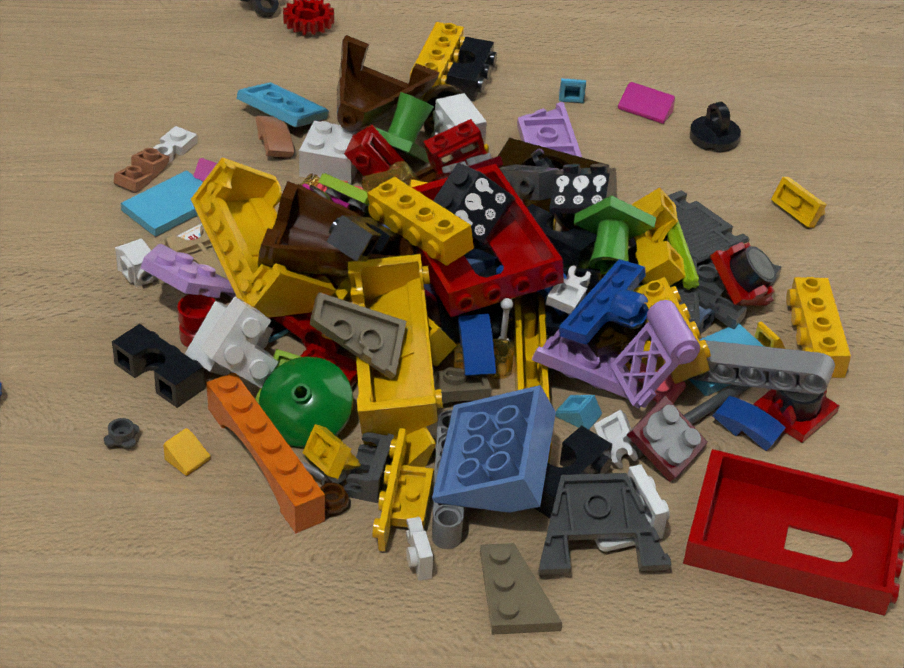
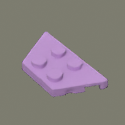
M564 102L556 103V108L548 112L543 108L535 111L533 114L518 117L517 127L521 141L582 157Z
M158 244L143 258L141 269L186 294L219 298L222 291L232 298L236 296L229 280L216 274V270L213 267L194 262V258L189 254L176 252L163 244Z
M558 330L554 336H551L545 342L543 347L539 346L532 356L533 361L560 371L569 378L580 379L589 383L594 388L605 389L629 399L610 366L619 356L617 352L597 357L588 345L560 337ZM624 365L625 373H630L629 369ZM641 387L636 388L637 394L642 390Z

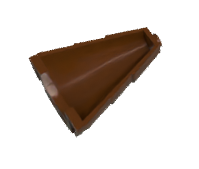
M346 35L341 45V62L337 85V120L341 127L348 129V131H355L368 126V124L371 125L381 121L387 115L396 111L400 92L420 98L432 88L440 72L416 63L413 67L409 83H405L364 66L369 44Z
M287 181L281 195L275 224L272 229H267L261 243L258 267L264 264L272 268L276 263L285 266L286 270L297 274L349 276L348 262L355 260L326 241L331 235L329 229L338 217L341 218L342 215L362 216L299 184ZM395 233L399 238L389 255L370 254L367 260L413 255L415 246L398 233Z

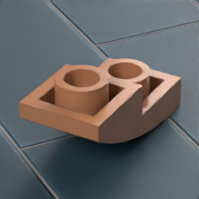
M257 115L259 140H264L266 156L291 158L294 154V147L286 123L275 117Z
M145 148L143 151L132 155L131 166H127L125 169L114 173V184L137 192L159 175L168 164L170 157L159 153L157 149Z

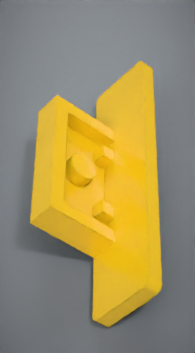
M399 428L397 439L391 440L389 456L390 459H393L392 465H386L384 473V484L387 485V489L380 492L378 510L382 511L381 517L375 518L373 523L372 537L378 539V550L386 552L391 526L408 527L406 519L420 517L424 529L434 479V468L404 465L407 450L405 428Z

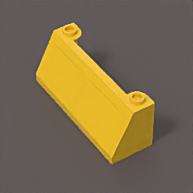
M222 157L192 196L191 201L236 297L259 310L267 318L312 312L315 298L319 292L329 296L335 292L328 277L319 276L313 279L309 274H297L286 270L285 266L276 263L272 268L264 264L258 267L261 243L267 229H272L277 218L275 206L280 202L282 195L281 186L276 176Z
M421 254L348 262L352 302L356 303V305L406 321L397 371L392 380L356 356L359 392L357 408L362 436L364 433L370 432L386 436L393 434L394 439H397L399 428H405L407 435L438 422L437 409L443 408L441 389L435 390L424 290V284H430L428 266H422ZM363 441L366 445L376 446L373 442Z

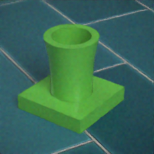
M400 92L397 108L388 132L379 128L376 129L395 150L429 163L426 150L415 144V141L434 106Z
M612 195L576 213L574 224L597 235L589 267L591 269H600L601 274L605 275L619 259L629 262V239L654 228L656 217Z

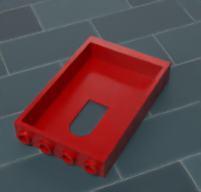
M496 164L475 170L483 173L515 197L511 207L487 242L502 264L503 271L491 277H481L474 272L464 255L446 266L437 259L431 258L427 252L415 246L413 251L414 255L421 254L422 266H428L430 283L450 317L499 303L505 298L512 299L564 283L562 257ZM448 177L412 188L433 201Z
M712 449L691 526L683 564L885 616L889 603L896 604L900 584L894 583L895 578L899 579L903 566V559L898 558V553L902 554L904 550V534L901 533V529L904 530V496ZM788 527L843 541L850 547L852 556L847 561L835 562L784 549Z

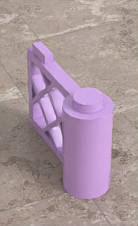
M669 300L659 301L650 307L647 312L648 323L610 365L632 406L636 408H645L656 396V389L679 364L692 362L700 351V345L675 304ZM651 336L650 351H643L645 341ZM648 357L646 372L639 373L642 358ZM663 357L666 363L658 372H655L657 358ZM630 358H633L630 373H625L623 366ZM644 378L643 388L637 394L638 379Z

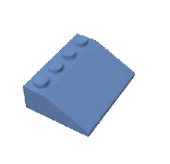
M541 385L453 406L432 496L435 503L508 513L540 507L556 415Z

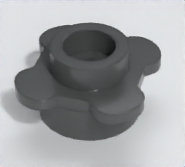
M118 418L111 421L108 425V435L104 437V444L110 447L114 445L124 448L133 447L136 444L135 435L140 432L139 426L126 418Z

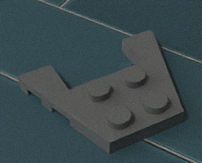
M711 258L697 263L699 306L704 309L710 308L714 310V316L728 327L735 329L745 317L747 307L734 305L733 301L724 298L728 292ZM774 265L776 277L778 278L782 267Z
M627 473L561 475L540 559L538 575L569 574L571 565L568 540L634 538L639 571L670 569L672 565L668 553H664L659 543L660 538L655 528L651 527L644 513L645 508Z

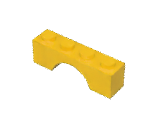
M659 187L632 203V206L656 217L654 228L634 237L637 245L635 255L639 265L645 267L646 276L641 281L644 285L665 277L670 286L686 276L683 258L668 241H663L670 229L678 222L675 203Z

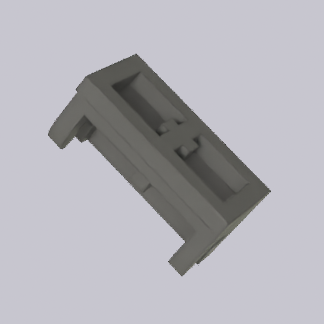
M370 432L363 434V441L373 442L376 446L359 445L356 458L361 466L351 469L346 479L347 483L344 485L349 498L378 503L380 492L384 486L386 465H391L393 460L389 456L391 440L394 439L393 434H388V436Z

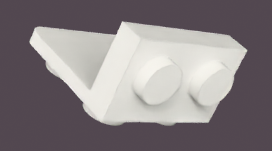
M642 465L631 466L628 470V477L645 508L644 513L651 527H654L659 538L663 539L666 520L669 519L668 505L665 500H661L653 478L646 474ZM634 538L594 539L599 549L604 552L635 545Z

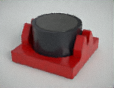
M740 242L726 251L717 250L710 255L734 305L767 306L774 301L772 294L775 291L770 284L775 282L777 278L776 270L768 256L759 248L751 246L749 242L746 244Z
M771 389L753 404L786 427L784 432L801 443L836 415L840 406L826 397L827 389L821 394Z

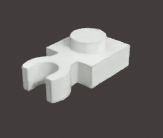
M175 126L161 137L160 144L153 148L157 149L159 153L169 156L168 163L173 161L175 154L183 156L197 144V134Z
M571 266L568 270L567 279L564 278V283L553 286L547 296L546 304L571 314L586 296V287L589 284L591 272L587 271L585 276L577 277L575 276L576 266Z
M622 410L594 424L597 434L612 443L610 458L619 469L623 467L621 457L624 454L628 453L634 461L638 459L637 452L628 444L632 442L626 435L631 430V426L626 414Z
M421 518L406 519L409 529L406 530V536L411 546L406 548L408 565L410 568L415 567L418 580L431 579L433 554L426 531H423Z

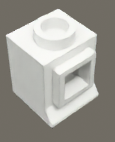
M142 238L115 247L118 271H121L126 279L133 283L136 288L159 280V278L141 269L143 258L151 251Z

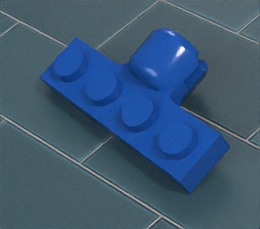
M619 259L559 326L560 337L587 345L608 321H613L617 325L630 329L640 328L647 318L649 309L645 303H648V298L644 294L634 292L633 290L646 276L645 267Z

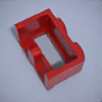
M472 119L423 141L429 164L436 174L443 173L442 167L463 161L467 165L466 159L487 154L481 131ZM473 144L475 149L464 154L461 152L460 149ZM451 155L452 160L445 163L442 162L441 158Z
M373 125L353 135L344 153L374 188L393 177L398 178L401 169L406 164ZM383 156L388 160L391 166H389L387 162L382 158Z

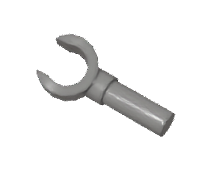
M304 461L302 462L311 475L322 481V485L338 483L343 486L345 484L343 480L346 479V474L343 470L339 478L336 479L327 476L322 470Z

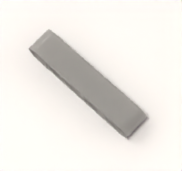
M705 340L711 353V357L707 358L710 371L689 379L807 394H821L828 387L835 369V363L830 356L819 352Z
M445 410L438 416L434 487L452 410ZM433 501L432 541L437 547L453 549L460 544L464 516L463 506L441 504Z

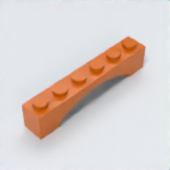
M233 372L206 382L208 410L221 428L228 427L250 451L276 497L281 514L295 534L325 522L324 492L239 376Z

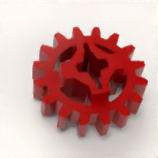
M293 0V4L287 3V7L283 8V23L287 24V29L294 28L295 33L302 32L304 35L307 32H311L313 35L319 31L324 33L325 28L331 29V24L335 23L334 8H331L330 3L324 4V0Z

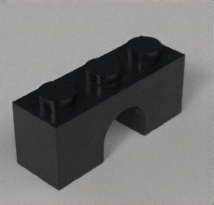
M465 37L459 51V63L453 62L447 74L446 84L459 87L468 96L470 101L475 102L478 93H482L484 90L485 79L488 80L490 77L491 66L494 67L496 64L497 52H493L494 42Z
M533 204L527 207L562 257L563 267L570 268L574 265L576 268L586 269L589 266L597 235L579 226L569 231L553 230L554 214H550V212Z
M342 215L341 218L338 217L332 223L329 229L331 235L326 242L355 261H367L370 254L389 255L399 236L370 217Z
M138 324L112 341L114 364L134 378L144 372L154 371L156 394L176 408L205 389L203 366L197 360L191 359L176 346L170 345L160 338L156 332L148 330L143 325Z
M581 425L562 442L559 464L563 467H556L547 463L541 505L534 509L548 518L551 517L561 475L605 474L612 464V459L610 458L612 443Z

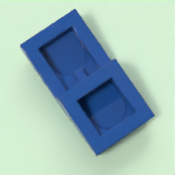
M489 314L458 316L464 376L496 374Z
M729 396L712 415L732 434L737 436L743 431L765 451L773 445L786 428L760 408L732 396Z

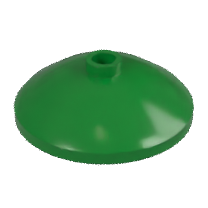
M299 357L283 363L268 376L260 392L259 405L289 446L305 448L315 424L326 427L335 436L343 430L352 413L353 392L346 375L335 364L318 357ZM300 391H307L304 398H297V394Z

